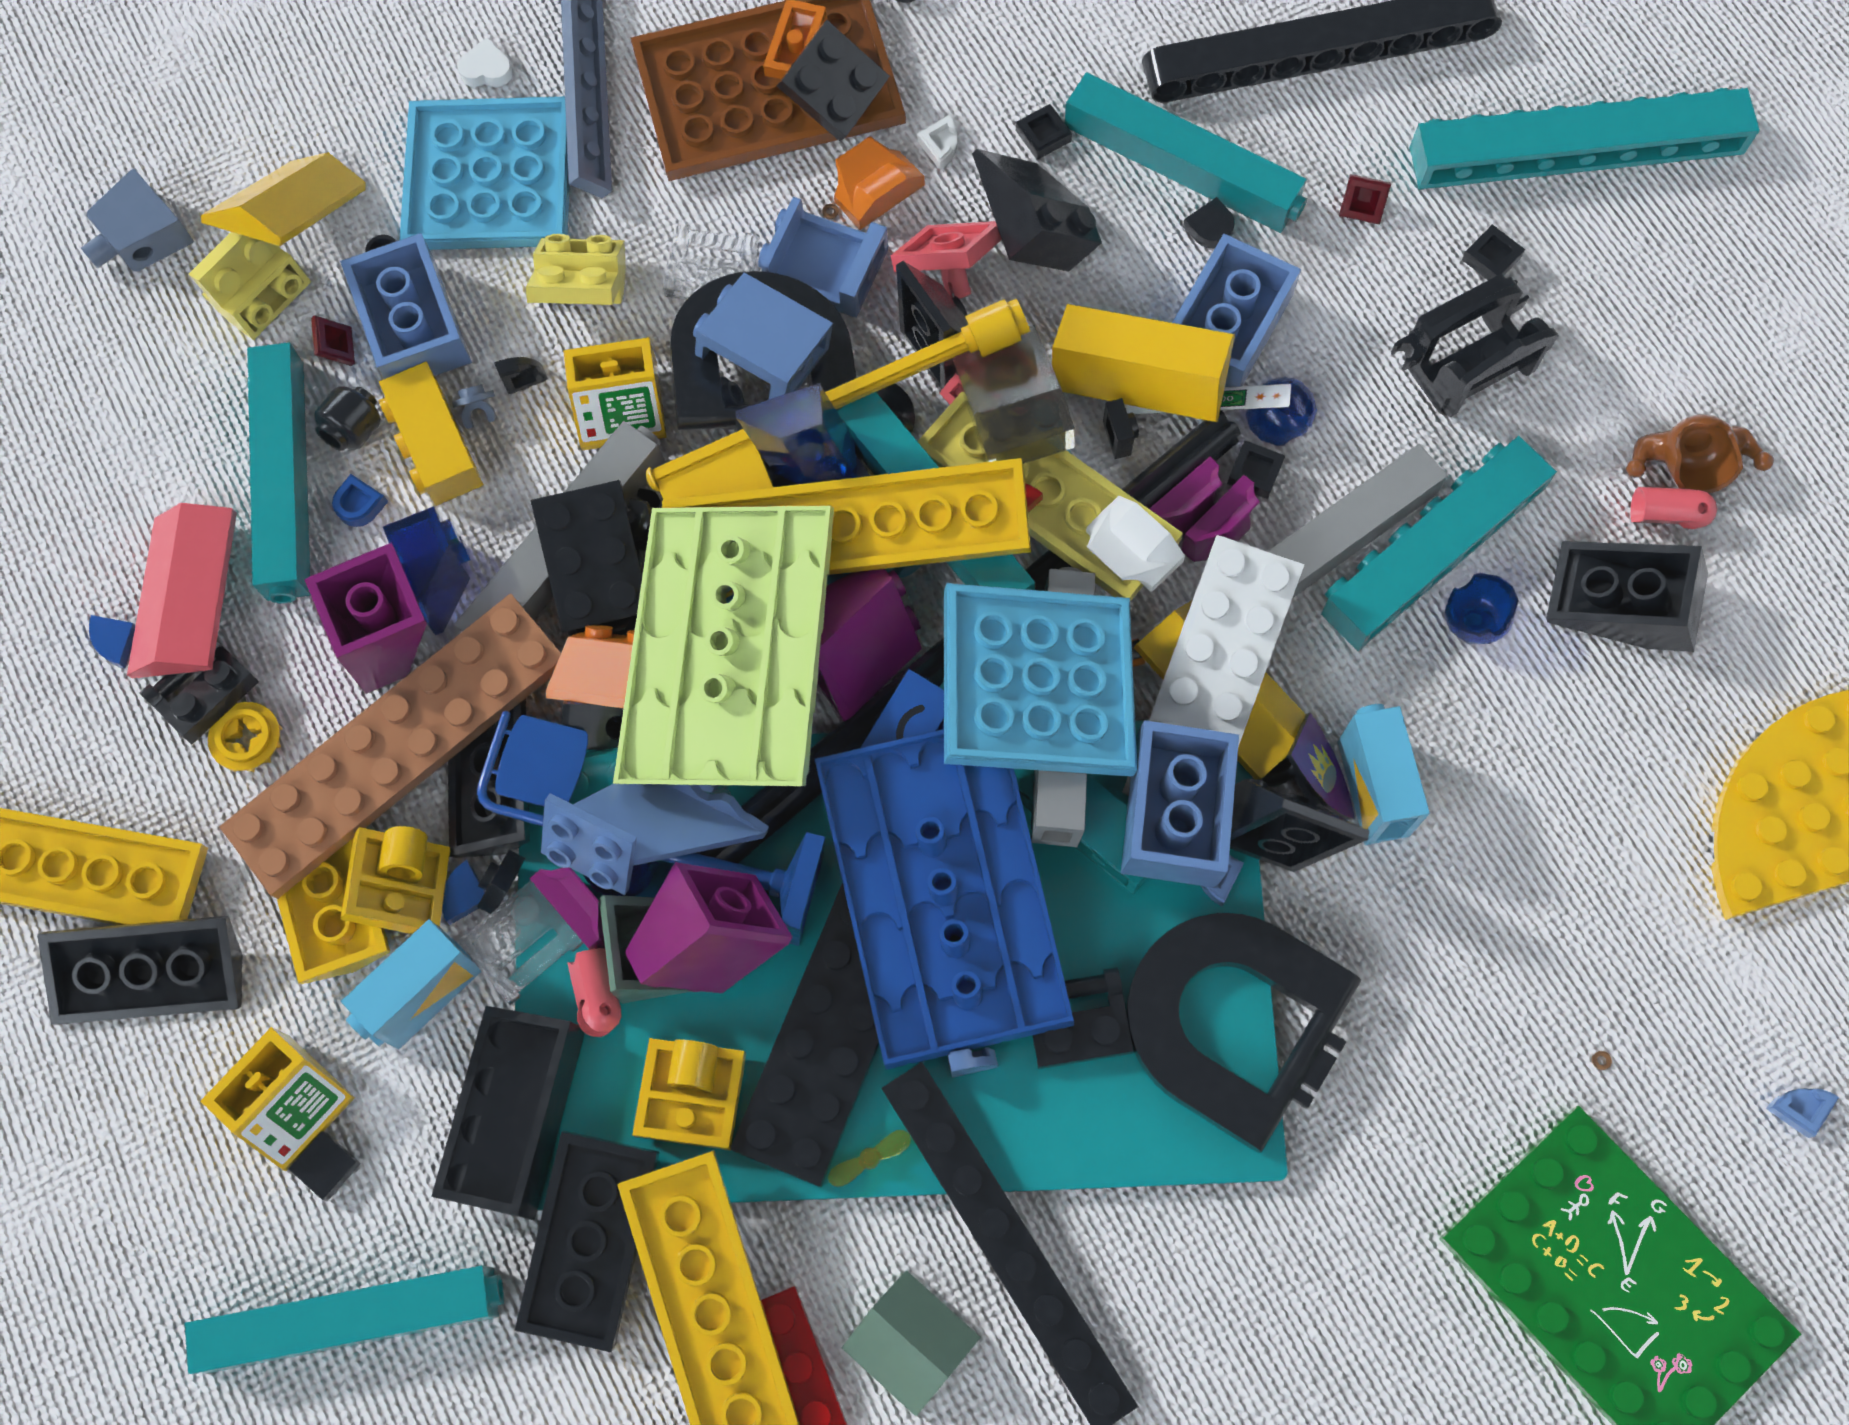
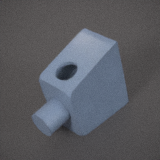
M133 168L87 211L86 216L100 234L82 246L81 250L97 269L116 255H119L132 271L138 272L187 247L194 240L175 214Z

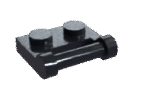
M218 641L216 643L214 656L216 659L213 662V669L202 671L170 702L167 698L195 672L165 675L154 686L149 683L139 692L190 744L195 743L259 683Z
M1118 967L1103 969V974L1065 980L1069 999L1107 993L1109 1006L1072 1012L1074 1026L1032 1035L1038 1069L1133 1054L1134 1050Z

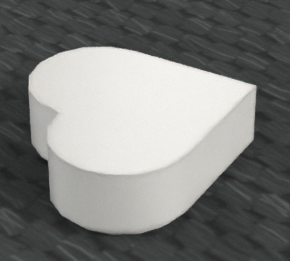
M487 38L464 54L457 64L462 81L471 87H478L485 83L489 86L500 87L507 84L513 75L509 59Z

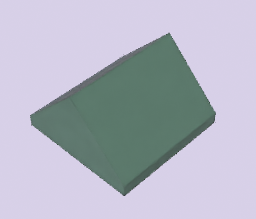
M604 895L599 898L610 992L621 1003L690 992L687 989L661 986L655 988L640 984L625 954V950L655 897Z
M906 1270L870 1309L841 1348L912 1414L917 1416L981 1337Z

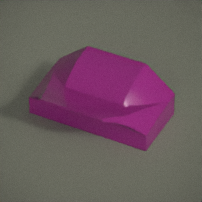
M1209 457L1150 508L1152 512L1183 533L1182 539L1185 533L1215 504L1217 489L1222 485L1219 478V464Z
M1243 475L1185 533L1181 550L1193 562L1208 560L1216 535L1238 542L1250 530L1251 511L1259 504V499L1254 493V482Z
M571 868L540 869L529 878L589 950L605 949L600 901Z

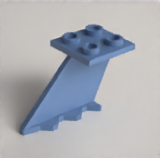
M612 784L575 804H571L550 793L545 799L541 853L546 855L555 865L562 868L569 867L589 877L594 884L603 889H613L626 895L630 889L634 865L763 839L768 832L769 826L755 816L745 812L733 796L726 793L709 794L703 791L699 785Z

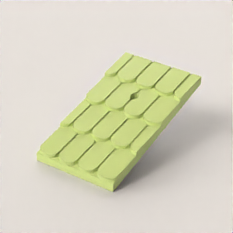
M834 507L652 508L613 784L806 786V778L809 772L813 713H815L827 575H829ZM733 589L734 597L731 602L727 603L726 595Z

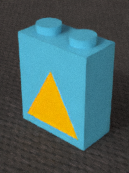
M1372 704L1362 707L1356 711L1357 714L1352 717L1337 744L1359 826L1370 830L1368 840L1364 841V845L1410 837L1430 812L1401 707L1385 709L1384 704Z
M428 919L341 1000V1003L351 1012L346 1021L365 1040L369 1037L379 1047L385 1042L399 1050L478 976L483 969L453 937Z

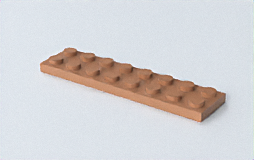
M511 593L508 594L220 825L219 828L270 896L279 899L353 839L354 833L359 827L366 828L496 723L500 719L502 712L512 710L549 680L561 652Z

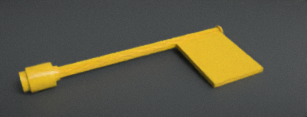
M1017 298L1007 303L1005 299H1002L965 316L968 325L960 328L961 332L661 466L654 469L648 467L646 470L647 483L653 490L660 491L663 500L774 487L757 444L966 351L973 353L979 350L982 358L1022 341L1021 336L1029 333L1030 328ZM733 589L727 593L726 598L734 594Z

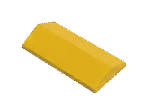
M329 152L288 162L201 215V223L281 246L365 191L366 182Z
M1067 304L1052 347L1051 386L1060 392L1106 401L1122 398L1126 405L1218 422L1235 334Z
M1193 600L1174 610L1134 647L1139 655L1163 680ZM1265 672L1241 738L1237 761L1257 780H1261L1287 758V754L1306 716L1267 672Z
M353 839L277 899L299 984H307L356 972L390 953L384 928L340 920Z

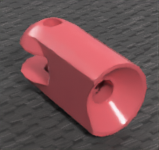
M1638 487L1633 494L1630 508L1631 522L1679 524L1687 529L1706 527L1712 523L1717 514V504L1713 496L1705 491L1683 488Z
M604 948L576 953L575 961L567 963L578 1008L577 1022L580 1029L587 1035L602 1037L609 1034L619 1024L621 1019L620 1001L610 992L606 951Z

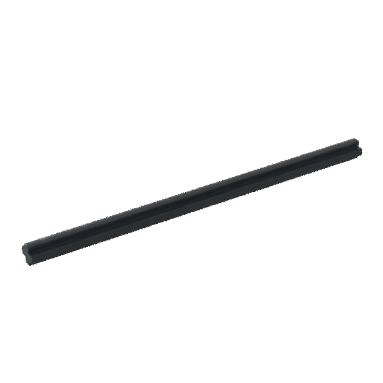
M1223 411L1219 413L1218 422L1204 420L1123 487L1122 490L1150 509L1209 457L1216 462L1239 442L1237 437L1241 435L1237 424L1228 421ZM1048 550L1025 570L1035 581V590L1044 591L1049 569L1059 570L1072 566ZM944 637L877 692L853 717L841 722L810 748L809 772L806 778V786H765L741 806L745 812L755 816L769 826L768 832L763 839L696 853L738 864L819 796L822 790L815 759L861 748L908 669L938 687L944 682Z

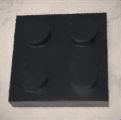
M826 20L779 81L777 87L841 142L849 134L890 76Z

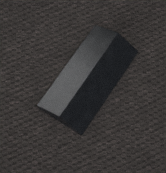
M526 698L509 711L511 716L506 730L512 731L518 718L521 715H526ZM499 720L447 762L449 857L465 858L507 854L508 850L513 851L530 842V823L485 809L477 796L478 782ZM507 734L504 735L493 767L495 770H498L509 737ZM491 773L486 791L488 798L496 804L529 812V803L497 795L495 791L497 775Z
M229 916L47 931L37 934L51 1025L239 1009L242 1005L243 954Z

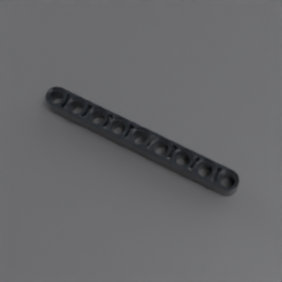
M1392 0L1159 46L1148 51L1143 56L1142 66L1152 99L1155 102L1164 103L1479 41L1495 34L1502 26V20L1495 0Z

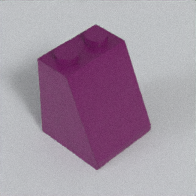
M392 542L304 579L336 658L365 694L405 678L409 674L427 623Z
M885 569L851 572L826 586L817 686L843 721L853 717L922 649L915 633L921 629V626L910 606H904L901 597L906 594V590L894 570L889 573Z
M675 862L625 950V954L640 984L655 988L661 986L687 989L692 992L723 993L786 947L791 941L792 935L756 875Z

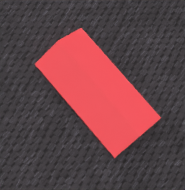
M179 503L154 518L127 675L130 678L213 669L237 512L233 508Z

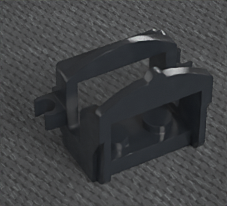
M1499 274L1421 315L1414 329L1406 337L1394 344L1391 354L1394 355L1399 351L1405 352L1406 359L1402 370H1409L1438 413L1443 411L1445 415L1452 417L1459 412L1466 398L1517 371H1520L1525 376L1531 375L1538 368L1546 352L1552 348L1559 335L1555 329L1549 328L1539 317L1525 322L1520 331L1512 323L1510 316L1521 310L1529 299L1528 295L1520 298L1523 292L1517 285L1518 281L1513 280L1512 277L1505 278L1503 274ZM1482 316L1483 321L1492 332L1491 334L1432 365L1430 364L1429 359L1439 338Z

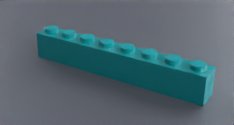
M1720 88L1705 93L1688 94L1681 92L1667 97L1649 99L1647 97H1637L1630 101L1612 103L1598 101L1590 105L1575 107L1554 106L1547 110L1528 112L1515 110L1507 114L1491 116L1476 114L1454 120L1432 119L1425 123H1418L1409 148L1418 189L1422 190L1744 155L1760 129L1748 88L1732 90Z

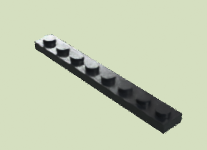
M920 1062L883 1086L881 1089L1089 1424L1113 1425L1139 1406L923 1062Z

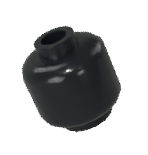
M339 386L333 389L314 413L317 435L326 444L338 451L361 448L380 425V414L375 407L377 400L362 387L357 386L355 389Z

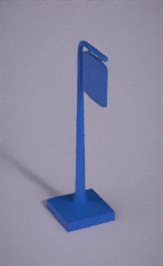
M504 711L501 714L478 782L477 796L479 802L485 809L493 813L543 827L544 815L496 804L488 798L486 791L491 773L497 775L495 783L497 795L544 807L545 799L550 793L570 802L584 765L588 747V734L583 730L526 715H521L518 718L512 731L506 730L511 714L508 711ZM507 734L509 737L498 770H495L493 767L504 735ZM806 832L787 871L776 868L773 872L697 853L667 858L662 861L756 875L763 888L768 890L769 896L780 898V917L792 935L789 944L799 946L824 858L825 837Z

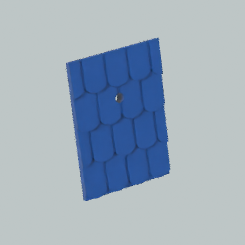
M944 729L816 758L815 764L885 1069L888 1070L910 1063L913 1064L950 1055V1052L973 1050L1003 1041L1007 1042L1045 1033L1050 1030L1074 1026L1072 1010L1014 769L944 764ZM953 936L961 938L957 942L949 941Z

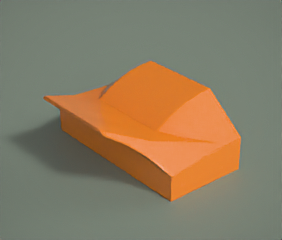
M786 0L763 65L765 76L782 79L820 26L828 20L826 7L796 0Z
M871 136L836 159L838 186L834 194L835 203L859 230L925 185L924 175L900 151L887 148Z

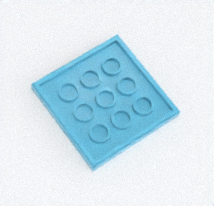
M565 96L409 101L399 240L422 233L430 250L537 247L541 238L551 234L568 235L570 185L568 179Z
M947 583L944 589V764L1133 777L1137 772L1130 598Z

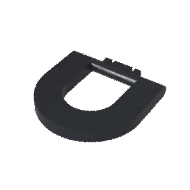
M763 271L745 272L833 323L829 349L808 375L811 398L857 378L849 331L838 310L825 296L811 286L789 276ZM744 272L719 277L700 287L684 302L676 315L671 332L670 363L678 430L735 428L737 432L800 404L787 403L784 408L778 404L724 406L717 353L710 350L704 359L695 355L696 337L693 336V331L696 323L704 313L710 315L717 306V300L724 287L728 284L733 286ZM841 408L803 424L806 429V435L808 432L806 425L838 423L836 411ZM790 430L783 434L790 435Z
M1214 913L1195 917L1180 923L1161 936L1142 958L1134 974L1129 989L1126 1010L1133 1050L1146 1074L1166 1095L1250 1149L1262 1153L1291 1101H1295L1306 1109L1312 1103L1314 1097L1302 1090L1301 1085L1303 1084L1318 1092L1337 1059L1325 1051L1324 1046L1326 1045L1337 1053L1342 1051L1346 1041L1332 1033L1362 980L1350 970L1267 921L1236 913ZM1214 967L1242 969L1314 1012L1267 1094L1203 1055L1185 1036L1179 1018L1180 998L1188 982L1199 973Z

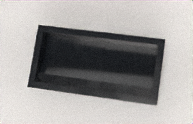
M485 1006L431 1197L535 1220L585 1032L580 1029L579 1025L571 1021Z

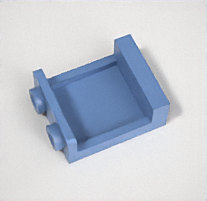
M793 197L787 210L783 208L779 212L775 223V235L770 244L765 243L758 259V266L761 267L763 272L789 276L811 286L825 296L838 312L857 318L888 252L887 227L871 222L867 232L864 233L805 212L802 199Z
M744 272L733 286L728 284L724 287L717 300V306L710 315L704 313L696 323L693 331V336L696 337L695 355L704 359L709 351L712 350L771 384L769 400L784 408L829 349L833 323Z

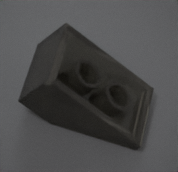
M1035 325L1029 326L1030 332L1021 336L1022 341L982 358L979 350L973 353L966 351L951 358L985 462L1022 458L1024 464L1075 448V427L1061 386Z

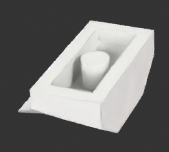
M1118 496L1086 528V533L1090 536L1087 548L1122 580H1138L1150 592L1157 588L1184 561L1185 555L1172 535L1139 504L1124 497Z

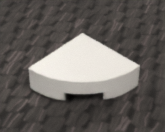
M952 114L947 115L917 133V142L939 170H942L950 163L958 146L957 124Z

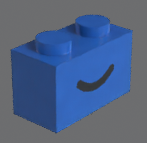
M908 669L861 748L944 729V690Z

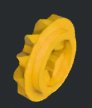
M255 702L236 703L209 729V751L216 762L235 773L237 771L254 772L255 768L261 764L271 763L272 754L276 748L281 747L279 738L282 727L278 723L275 714L267 707ZM244 724L253 734H257V737L250 739L248 752L240 743H235L236 740L243 737L242 730H244Z

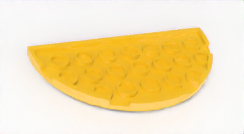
M1849 690L1828 694L1788 712L1766 728L1750 743L1733 765L1719 795L1711 831L1715 832V862L1712 863V875L1717 898L1725 920L1849 884Z

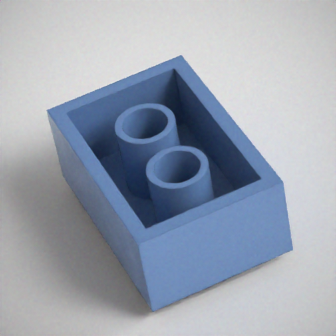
M422 233L340 261L373 358L384 379L426 361L435 376L472 363L435 259Z
M1227 234L1222 235L1172 323L1235 334L1225 387L1243 386L1293 297L1301 269Z
M1144 720L1136 735L1137 772L1133 777H1130L1121 874L1216 888L1228 873L1239 743L1238 734Z

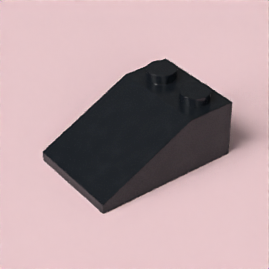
M976 149L972 153L1009 260L1069 272L1102 244L1096 228V219L1089 207L1039 164L981 149Z
M905 261L896 265L900 331L915 352L961 332L960 328L968 325L965 319L967 311L957 296L951 298L942 284ZM966 351L927 370L939 387L943 389L972 353Z
M1562 541L1546 620L1550 624L1645 649L1694 652L1708 577L1702 546Z
M1244 779L1235 784L1230 849L1296 872L1368 840L1370 830L1310 804L1309 799L1296 794H1282L1269 789V785L1266 782L1257 779Z

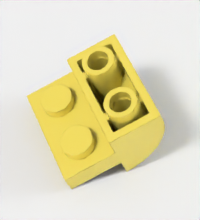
M230 232L189 273L190 277L202 289V296L226 320L252 340H255L311 283L293 257L280 249L278 245Z
M551 234L541 238L533 252L534 272L526 285L527 303L595 305L622 303L626 273L624 240H612L607 235H593L587 239H570L566 234Z

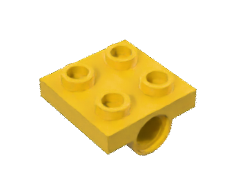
M396 826L389 828L385 833L359 827L354 833L340 920L409 934L417 931L428 919L440 927L450 847L427 842V834L414 827Z
M649 1038L632 1136L730 1150L746 1052L719 1048L713 1044L679 1039L667 1041Z

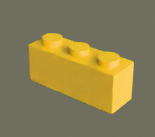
M427 361L378 381L385 395V398L378 400L388 423L396 422L400 433L393 436L404 459L411 457L416 468L410 470L409 473L420 495L427 492L437 506L484 486L440 385Z

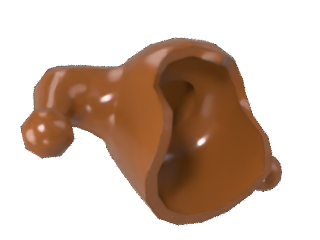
M1698 414L1681 420L1669 431L1640 437L1634 445L1632 460L1626 466V471L1631 477H1641L1646 471V461L1657 460L1666 463L1679 488L1714 493L1727 487L1738 478L1743 469L1741 455L1753 459L1754 467L1761 471L1769 470L1773 466L1774 458L1770 453L1762 450L1753 434L1747 428L1730 426L1726 421L1714 415Z

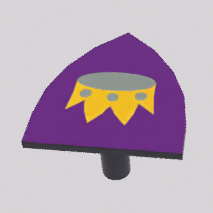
M1310 712L1306 714L1287 754L1289 761L1276 766L1265 776L1266 781L1270 787L1274 788L1294 779L1303 795L1309 799L1310 804L1316 806L1321 803L1332 813L1349 821L1355 820L1350 793L1341 767L1326 736Z

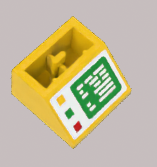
M649 337L563 350L567 388L582 451L601 448L623 421L636 430L639 426L647 428L658 439L667 438L657 360Z
M270 1027L200 1102L234 1135L283 1171H287L320 1132L325 1131L355 1097L290 1035Z

